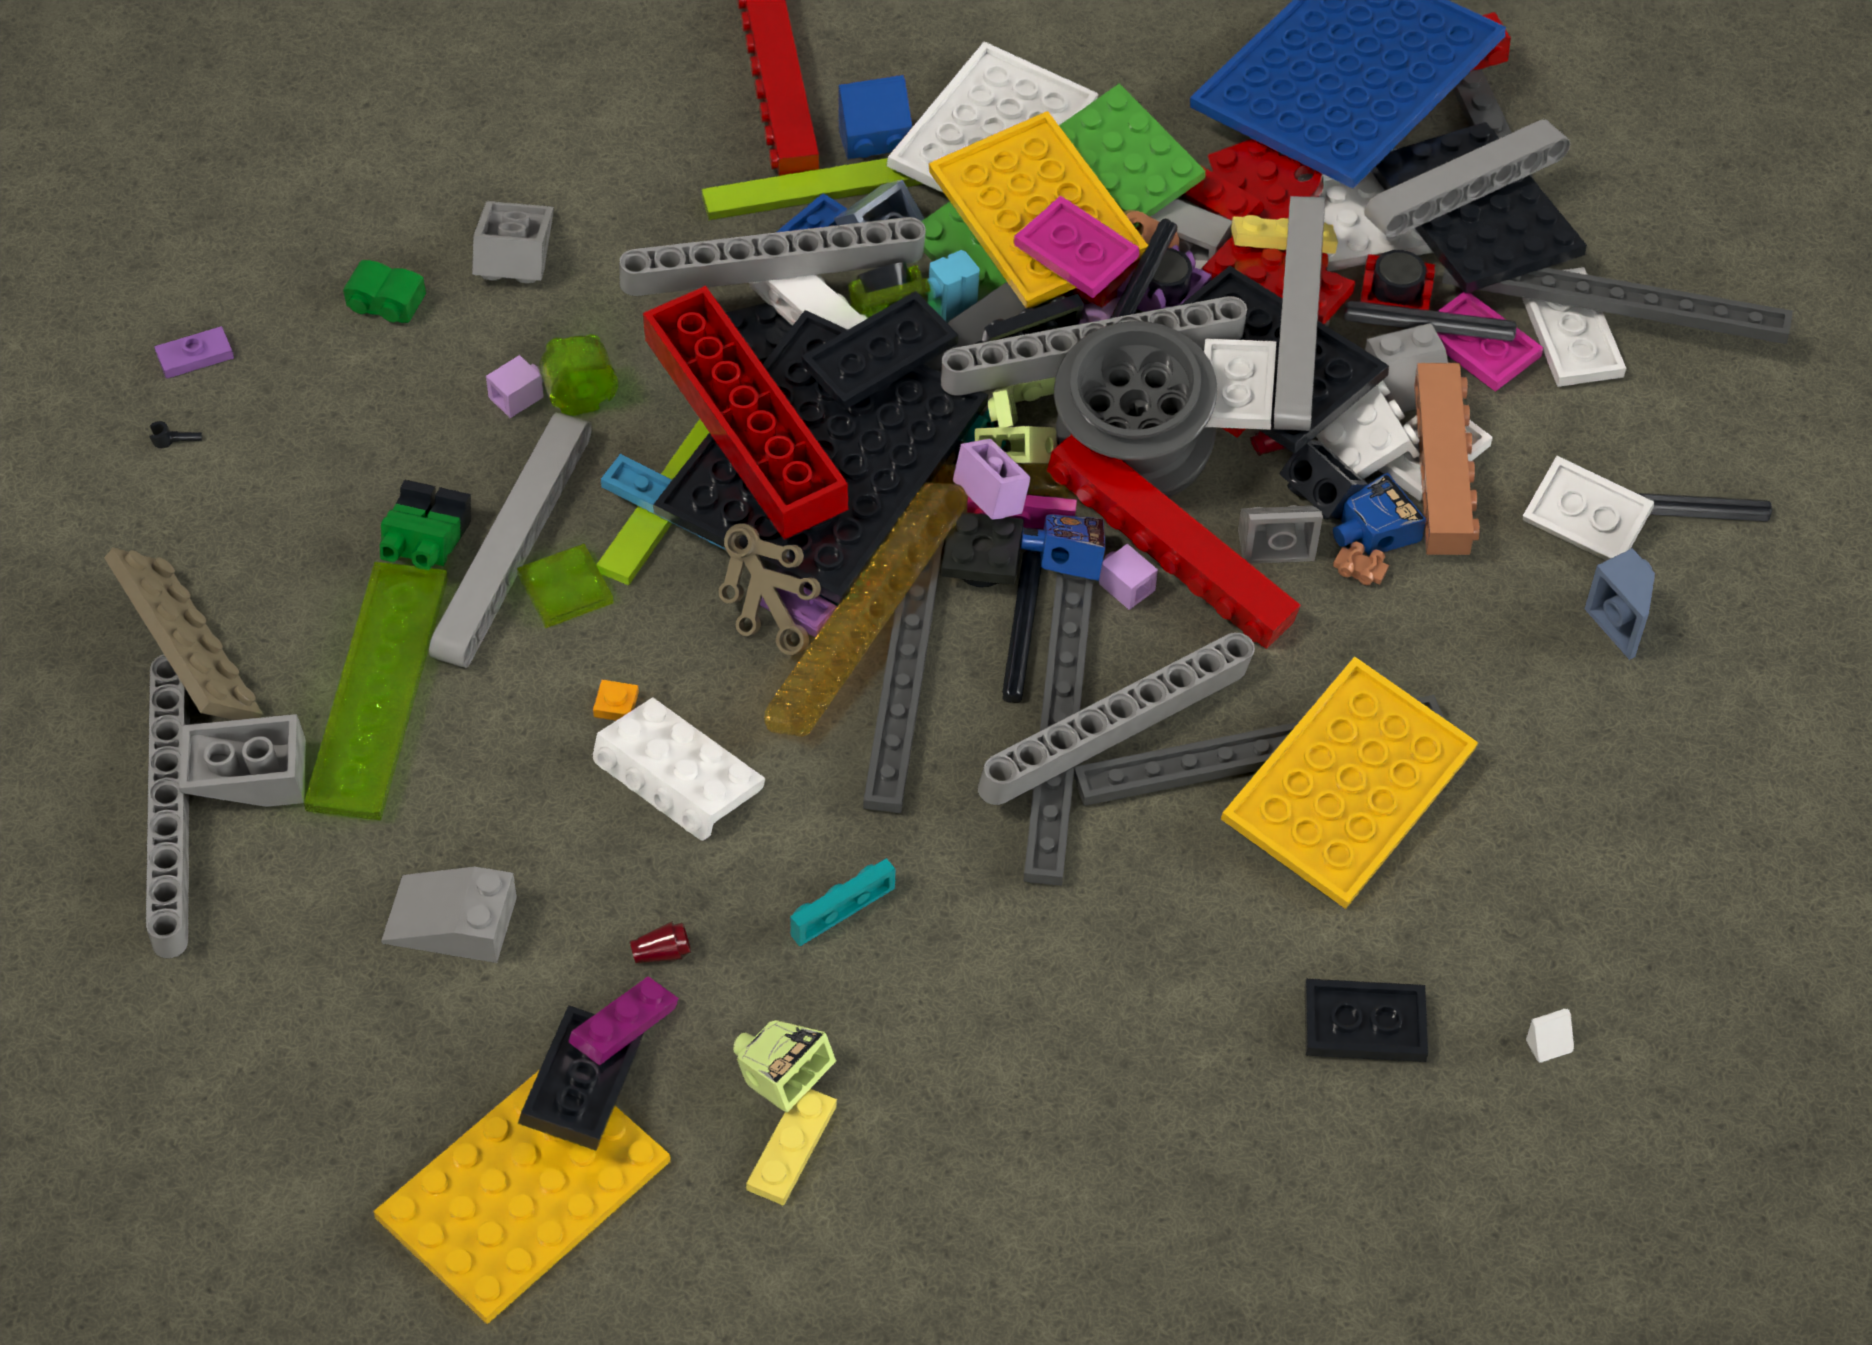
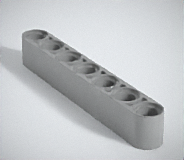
M1539 120L1377 194L1367 203L1364 215L1388 238L1396 237L1558 162L1569 151L1570 140L1548 120Z

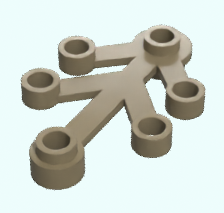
M743 523L732 526L726 532L724 538L725 549L731 557L725 581L719 587L718 594L725 603H737L742 599L744 590L739 582L744 565H746L751 578L742 614L736 620L737 631L741 635L749 636L756 634L760 630L761 621L757 615L763 597L780 629L776 635V644L779 650L787 655L803 652L809 643L808 633L802 626L795 625L776 588L796 593L803 600H812L819 596L821 585L817 579L812 577L799 579L766 569L758 556L777 559L781 565L787 568L797 567L804 558L802 549L796 545L783 547L760 540L757 530L749 524ZM742 535L748 539V545L745 549L739 544ZM790 549L795 553L793 563H790L786 558V554ZM806 582H809L813 587L812 594L809 596L804 592ZM730 585L735 589L733 599L727 595V588ZM746 618L751 619L753 623L750 631H747L744 627ZM794 632L800 637V643L797 646L791 642V635Z

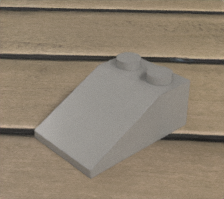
M486 201L473 236L472 275H481L486 280H499L504 277L515 278L516 281L521 283L541 281L545 270L554 207Z
M297 714L182 725L179 774L180 793L264 807L304 803L306 739Z
M467 867L402 875L381 940L382 944L497 963L517 898L513 873L480 867Z

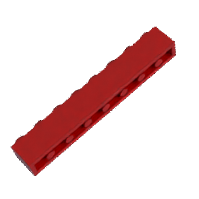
M737 0L738 9H744L745 11L741 12L742 30L749 31V34H745L747 54L753 53L754 55L750 57L752 77L758 76V79L755 80L756 98L763 99V102L759 103L761 122L768 123V126H764L766 146L772 145L773 149L769 150L771 170L777 169L778 176L818 170L819 153L786 1Z
M1072 434L1052 451L1047 472L1051 474L1058 484L1064 485L1072 491L1085 506L1094 509L1105 518L1112 528L1121 531L1132 540L1139 550L1146 552L1159 562L1167 573L1173 574L1181 580L1194 595L1203 598L1215 608L1222 618L1230 620L1253 642H1257L1267 649L1294 623L1301 606L1296 600L1124 461L1089 449L1074 438Z

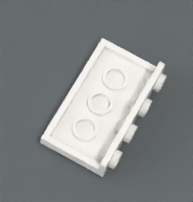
M1383 380L1316 435L1319 441L1362 479L1407 451L1411 453L1413 458L1420 455L1415 447V444L1419 443L1420 440L1410 424L1404 427L1401 424L1400 420L1405 418V415L1395 399L1390 402L1387 401L1385 396L1391 392Z
M653 697L599 731L596 736L593 760L600 768L614 776L630 790L652 804L657 810L663 812L687 832H690L702 841L710 837L713 823L757 794L764 787L765 778Z

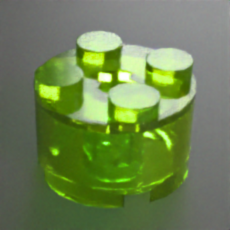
M597 335L572 336L565 339L554 338L547 343L546 351L539 362V372L554 408L556 406L561 409L562 413L576 416L599 410V403L608 398L609 402L612 400L618 390V378L607 350Z

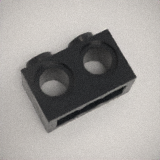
M1310 440L1295 454L1293 453L1279 473L1289 482L1287 487L1294 494L1305 497L1313 504L1312 506L1321 510L1323 519L1326 520L1330 518L1341 519L1345 501L1368 485L1321 441ZM1311 464L1312 475L1309 478L1307 474L1308 466ZM1334 486L1337 489V496L1335 500H1333L1332 498V489Z

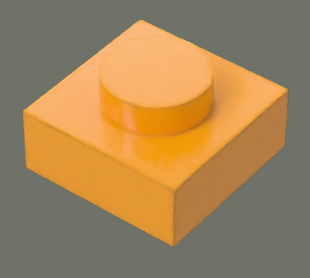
M601 680L593 707L594 717L617 721L634 710L639 694L638 685Z

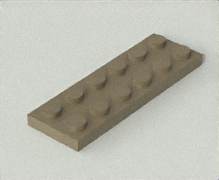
M112 547L104 559L200 713L231 720L260 718L263 713L255 702L256 697L254 693L241 680L238 675V668L227 658L222 650V643L206 625L205 616L196 609L190 599L189 591L180 584L175 576L173 566L160 557L155 559L141 555L134 550L125 551Z

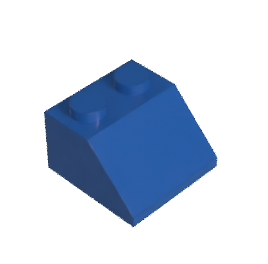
M904 75L839 85V134L847 159L867 158L872 155L892 152L912 129Z

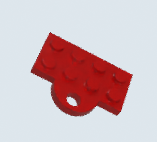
M1254 139L1207 155L1213 173L1261 200L1265 207L1258 216L1261 219H1289L1290 196L1320 197L1323 191L1324 180L1322 173L1284 154L1279 155L1276 150ZM1305 174H1311V175H1313V177L1310 178L1309 180H1306V181H1299V180H1298V178H1299L1300 176H1302V175H1305Z
M1232 236L1201 270L1211 274L1212 280L1227 267L1231 266L1283 299L1286 250L1235 246ZM1322 253L1318 321L1324 325L1353 294L1355 281L1327 270L1329 262L1327 253Z

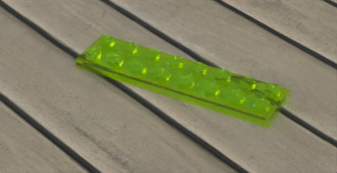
M374 562L304 800L307 812L382 820L448 581L447 570L430 568L428 571L416 568V566Z

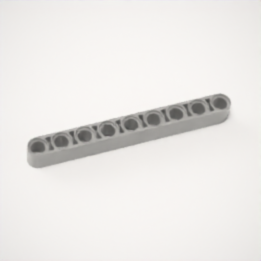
M1290 196L1274 412V429L1310 431L1325 197Z
M905 217L632 249L626 251L620 257V287L628 295L642 296L699 289L703 286L709 288L877 268L901 262L910 264L919 261L924 254L926 227L919 219Z
M1233 296L952 348L946 351L942 357L941 386L949 394L964 395L1056 377L1062 360L1078 341L1099 328L1119 322L1145 321L1162 324L1188 336L1201 349L1205 347V339L1240 340L1244 333L1247 306L1239 298Z
M558 412L554 413L439 622L430 642L429 656L431 658L464 668L469 667L590 440L591 422Z
M1234 632L1227 634L991 756L986 760L978 784L980 797L985 802L993 805L1006 803L1236 682L1245 675L1255 651L1252 639L1242 633Z
M165 655L155 658L150 667L146 927L154 952L162 958H173L182 954L188 944L189 794L180 793L179 774L182 725H190V695ZM172 932V933L169 934V935L163 936V934H165V933Z

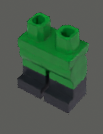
M405 479L400 487L399 499L381 522V560L394 563L401 556L412 559V564L416 568L428 571L434 564L444 566L447 561V555L453 551L471 522V494L441 487L436 493V486Z

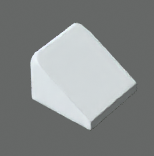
M1562 1009L1532 1019L1526 1041L1538 1062H1544L1573 1051L1571 1013L1568 1009Z

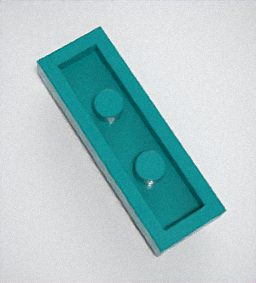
M887 858L876 865L870 864L864 867L856 877L846 883L836 884L831 887L823 897L813 903L801 905L790 916L791 937L799 946H802L894 890L895 867Z

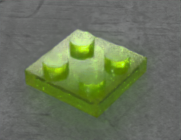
M584 543L517 567V575L545 628L614 603L613 595Z

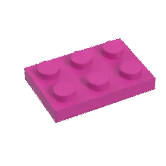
M1059 196L1014 236L1016 247L1092 298L1139 257L1138 246L1062 196Z
M1470 292L1461 293L1438 310L1439 312L1506 320ZM1516 328L1515 338L1511 342L1437 332L1446 349V355L1455 362L1460 363L1463 368L1495 392L1538 360L1543 352L1541 345L1518 328Z

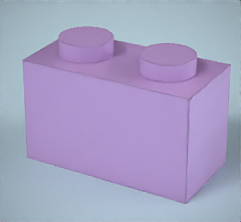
M990 438L961 444L953 481L994 520L1022 514L1031 477Z

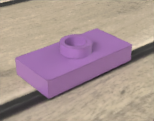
M222 326L154 346L166 379L234 358Z
M804 587V592L808 596L812 594V591ZM776 588L795 625L802 626L808 634L816 639L838 616V606L820 596L812 600H803L796 593ZM762 597L760 606L769 610L766 602Z

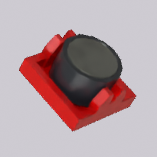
M1391 250L1383 253L1381 256L1368 254L1360 302L1429 310L1435 264L1424 263L1419 256L1406 250Z

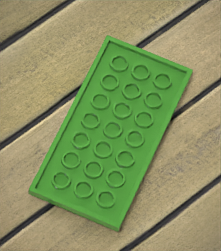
M1120 83L1059 125L1123 212L1135 210L1151 217L1205 179L1206 171ZM948 202L921 221L926 227L924 253L932 262L943 257L947 259L948 255L963 250L979 267L978 301L1007 282L951 202ZM1136 222L1133 225L1136 228L1139 224Z

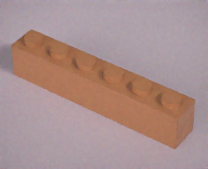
M1417 363L1414 391L1417 432L1420 440L1418 444L1423 515L1426 518V555H1470L1473 540H1479V519H1473L1472 511L1477 509V491L1470 490V483L1474 482L1475 466L1474 461H1468V454L1472 453V433H1466L1465 426H1469L1470 407L1469 405H1463V399L1467 398L1468 383L1467 377H1461L1460 363Z

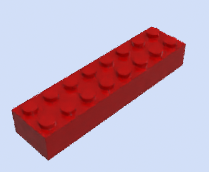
M703 286L643 313L645 341L784 540L848 510V483L707 286Z

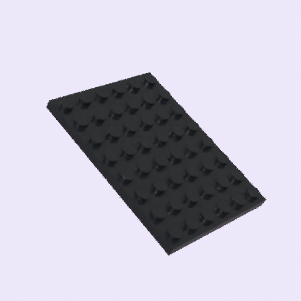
M804 310L762 365L848 483V510L784 540L710 433H708L655 501L653 509L655 514L724 548L726 532L732 526L743 523L753 526L757 530L760 540L783 547L787 545L800 547L804 558L797 567L787 568L781 565L777 559L758 556L767 569L799 579L808 577L817 579L821 585L820 595L842 605L955 450L958 442L962 440L988 404V394L982 391L964 395L949 394L941 386V372L926 365H921L848 409L843 410L802 366V356L848 329ZM744 535L739 540V544L743 549L748 545V539ZM791 549L786 554V558L790 563H793L795 560V553ZM806 582L804 587L813 591L812 585Z

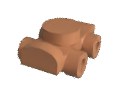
M1353 542L1349 549L1341 548L1333 564V567L1338 569L1340 575L1343 577L1352 576L1364 585H1370L1372 582L1381 584L1389 568L1388 564L1383 563L1385 554L1382 551L1373 550L1369 557L1362 555L1365 547L1360 542Z

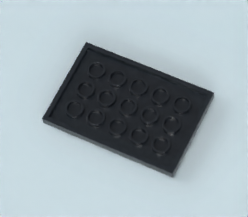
M1487 122L1392 150L1371 170V173L1386 191L1500 138ZM1530 175L1415 228L1464 293L1584 256L1587 244Z
M1229 266L1181 304L1185 305L1231 296L1239 298L1247 306L1244 333L1240 340L1276 341L1271 430H1258L1294 454L1389 375L1388 364L1318 321L1310 431L1274 429L1283 299Z

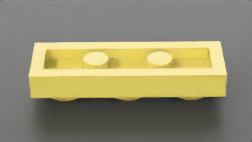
M1247 215L1245 217L1233 216L1231 231L1235 246L1286 250L1289 219H1261L1254 215ZM1324 222L1322 253L1335 254L1338 240L1334 226Z
M809 1089L788 1113H784L746 1183L747 1191L784 1206L837 1107V1099Z

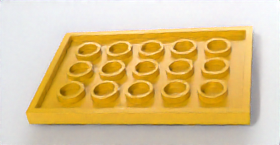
M1048 111L928 163L929 173L1026 309L1033 308L1077 288L1014 244V236L1059 196L1064 197L1138 246L1139 257L1136 260L1141 259L1148 247V244Z
M1354 657L1223 811L1221 820L1346 909L1475 751L1478 742Z
M539 1070L373 1211L375 1218L486 1324L491 1322L671 1162L670 1154L616 1106L597 1151L518 1124L521 1111Z

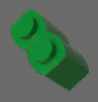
M361 260L343 288L346 306L358 314H378L389 322L409 323L426 295L423 276L407 269H391L382 263L372 260Z

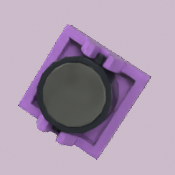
M1174 245L1172 248L1167 249L1137 309L1148 312L1179 306L1210 282L1212 275L1195 267L1196 262L1192 252L1187 251L1184 254L1179 251V246ZM1135 269L1119 287L1117 298H1121Z

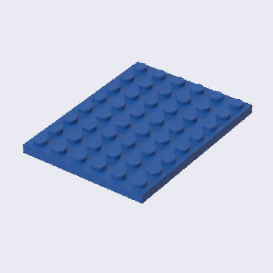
M1292 0L1190 97V108L1353 189L1505 37L1506 27L1449 0Z

